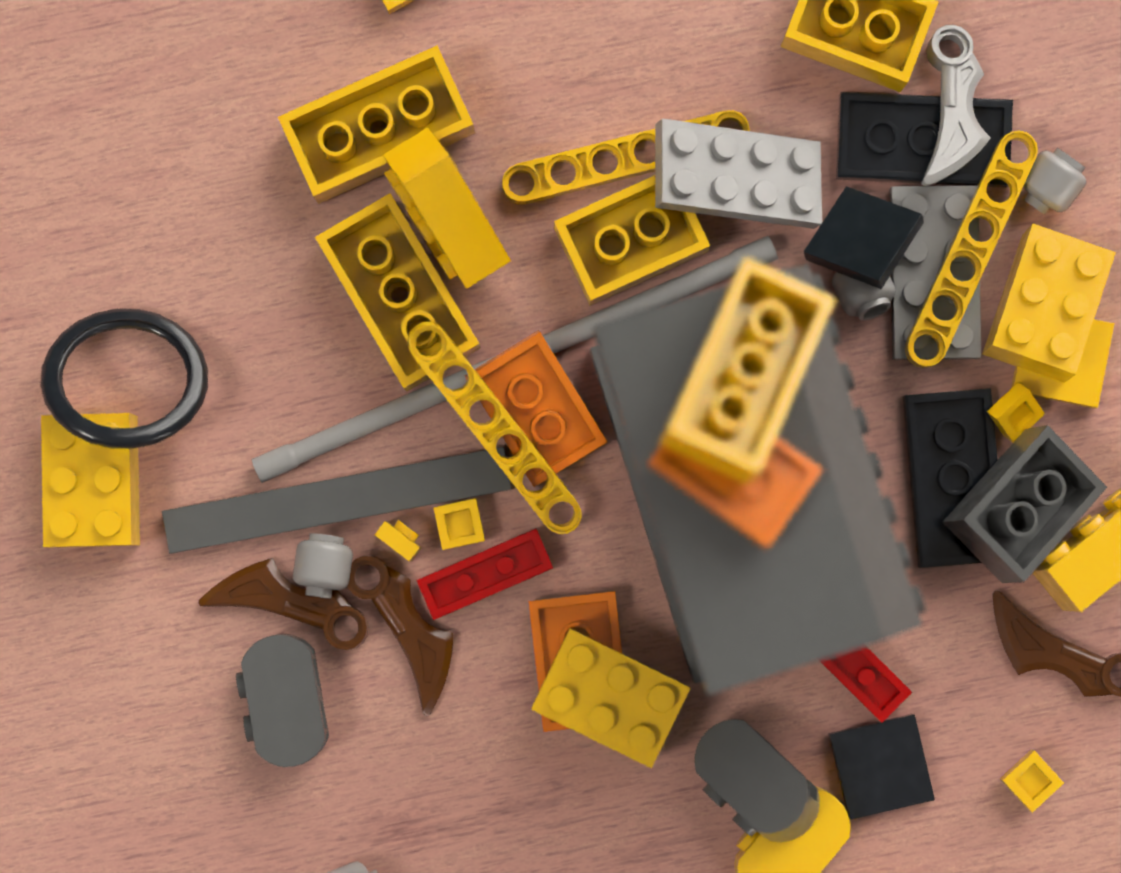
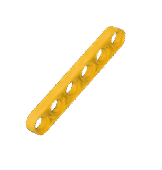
M725 110L683 121L718 127L724 120H734L740 124L742 130L750 131L746 117L735 110ZM655 129L517 163L509 167L504 173L502 179L503 192L511 202L523 205L655 172V161L650 164H644L639 162L634 155V149L638 143L650 141L655 144ZM607 151L616 157L617 167L612 173L600 174L594 169L592 161L597 153ZM559 162L570 163L576 171L575 179L567 185L557 184L551 177L553 166ZM524 172L532 177L534 187L529 194L519 196L510 190L509 182L513 175Z
M1020 130L1012 131L1005 135L996 145L906 340V357L916 367H932L941 362L946 355L1036 160L1038 153L1037 143L1027 132ZM1018 140L1027 147L1028 156L1023 163H1013L1007 159L1005 146L1009 141ZM1000 179L1009 186L1010 195L1005 202H994L987 195V184L991 180ZM982 218L989 222L992 228L989 240L979 242L971 238L968 227L973 219ZM964 257L971 261L974 272L970 280L959 281L952 276L950 266L955 258ZM945 296L954 302L956 311L952 319L943 321L935 317L932 312V304L937 297ZM926 335L935 340L938 350L933 359L923 360L915 354L914 343L918 337Z
M422 322L416 325L410 331L408 337V347L414 359L546 527L557 534H568L574 531L579 526L582 518V511L575 497L444 329L433 322ZM424 331L436 332L441 338L440 348L431 355L420 353L415 345L418 335ZM451 366H461L468 373L467 382L459 389L448 388L443 383L444 371ZM478 400H487L494 406V415L486 423H477L470 417V408ZM506 434L516 435L521 440L519 452L512 457L501 456L496 450L497 441ZM532 468L542 469L547 474L546 485L537 491L528 490L523 485L524 474ZM558 502H567L573 507L572 518L564 524L554 523L549 518L551 507Z

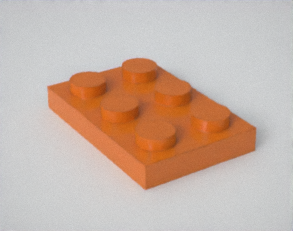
M539 330L475 369L556 474L608 442ZM479 400L489 417L492 418L495 412L493 404L487 400ZM513 434L502 436L512 454L516 455L520 450L521 440ZM532 468L525 473L533 487L547 480L546 472L539 468Z
M777 436L774 438L760 473L748 485L660 445L647 463L650 468L765 550L772 544L823 470Z
M615 591L528 601L538 690H540L569 628L622 653ZM541 715L543 732L570 729Z

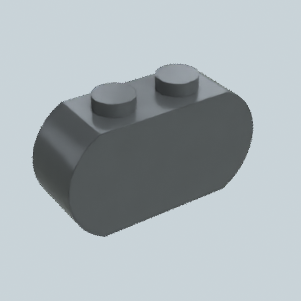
M277 634L265 637L248 649L241 662L242 672L236 673L240 699L247 698L249 715L243 717L247 742L254 741L256 752L267 762L281 767L299 766L316 756L323 749L329 738L315 649L307 641L295 635Z
M737 719L722 721L712 726L700 739L695 751L694 763L696 773L707 783L702 790L721 808L728 803L737 812L732 818L733 821L749 836L752 837L758 832L769 841L787 842L802 836L813 825L820 806L818 788L748 723Z

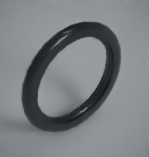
M112 309L97 312L80 319L59 335L49 348L42 364L40 387L44 402L54 419L72 435L90 444L110 449H136L154 445L172 437L190 423L204 402L208 390L209 370L204 354L194 338L176 322L160 314L145 310ZM116 329H137L153 333L165 339L176 348L186 368V388L182 399L165 417L151 424L134 428H112L96 424L84 418L72 407L63 387L64 367L68 357L78 345L99 333Z

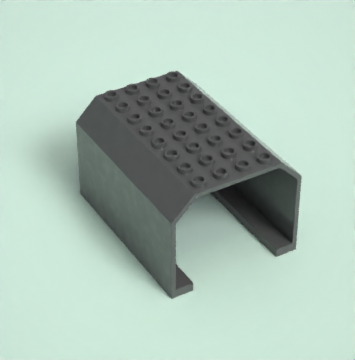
M809 265L776 271L826 295L820 275L818 273L811 275ZM729 285L593 326V334L597 346L590 348L593 365L692 682H702L708 695L886 640L923 625L919 614L926 612L924 600L918 586L911 587L905 569L911 568V560L904 541H896L891 524L897 523L893 503L889 496L882 497L877 480L883 478L879 459L875 451L868 453L863 435L868 434L869 429L864 412L861 407L854 408L849 390L854 389L855 386L847 362L840 364L835 346L840 344V337L833 318L826 319L776 434L777 437L823 470L769 548L765 550L647 465L660 447L659 441ZM739 369L744 376L750 378L747 371Z

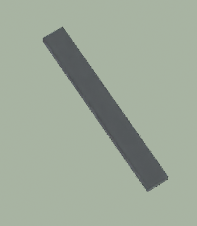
M504 447L496 448L501 456L506 457ZM487 450L164 510L162 511L169 554L498 493L512 490L509 478Z

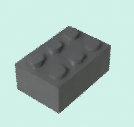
M1048 425L1029 428L1022 432L946 517L943 523L1001 583H1022L1028 579L1107 489V486Z

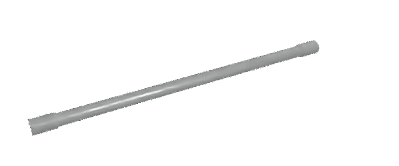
M769 236L763 237L732 251L725 257L542 336L555 354L594 337L593 326L680 300L733 277L745 258L751 259L763 266L778 260L776 250ZM492 358L473 365V368L476 369ZM464 369L443 378V383L448 388L459 389L467 382L464 375L468 373ZM434 383L429 384L298 442L285 444L252 459L254 469L261 483L297 468L301 463L447 401V399Z

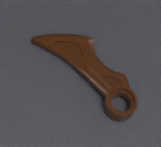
M374 556L359 557L352 562L350 580L347 587L354 596L361 599H371L392 631L411 667L423 714L428 716L434 709L448 676L453 649V632L435 628L419 615L412 601L411 579L386 566L379 558ZM372 565L379 571L380 581L375 588L364 590L356 584L355 573L360 566Z
M273 558L252 564L231 574L210 589L198 602L199 606L203 607L232 606L260 609L323 629L327 641L337 649L351 650L358 648L366 640L369 631L368 621L364 614L353 608L338 590L332 591L331 599L305 595L306 589L295 586L281 574ZM342 616H351L358 623V633L352 640L342 641L335 634V623Z
M1000 591L993 592V609L998 633L1004 650L1018 675L1039 669L1054 670L1072 680L1084 697L1106 695L1121 697V688L1115 686L1110 679L1112 667L1121 662V653L1111 654L1105 658L1062 639L1033 622Z

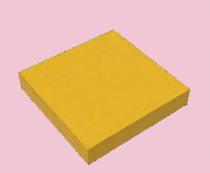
M1094 319L1077 373L1065 383L1015 366L1011 388L1017 382H1020L1030 390L1034 397L1093 409L1098 408L1115 323Z

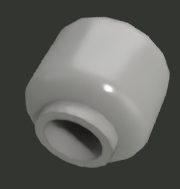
M1056 148L1054 152L1046 150L1040 152L1023 186L1029 192L1024 200L1043 214H1046L1050 208L1056 212H1065L1086 185V178L1082 174L1085 167L1059 148Z
M838 272L832 278V286L847 315L858 316L860 320H869L882 315L890 309V301L896 293L895 286L890 277L882 289Z
M310 533L309 540L301 541L297 545L293 580L298 585L306 587L305 595L331 599L333 590H343L348 586L353 551L350 547L343 545L344 538Z

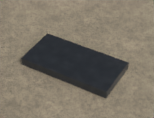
M841 92L839 94L836 180L921 183L937 142L941 96ZM973 98L975 117L983 130L991 138L970 162L952 175L934 184L978 186L996 145L1005 135L1012 132L1013 100ZM1011 141L1005 146V155L1010 161ZM993 179L987 184V187H1008V185L1003 180Z
M991 388L904 395L903 405L918 568L982 563L953 534L943 521L998 460L994 421L987 412L993 406Z

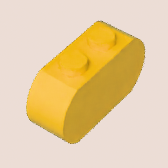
M815 786L818 788L820 806L818 815L809 830L802 836L787 842L769 841L758 832L751 837L744 832L736 843L740 851L735 855V873H821L850 838V819L846 809L827 790Z

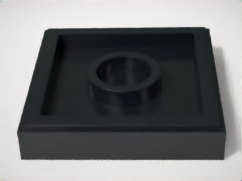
M846 186L803 251L805 259L882 289L923 225V216L916 211Z
M915 714L887 719L883 723L879 721L828 733L846 811L850 820L935 800Z

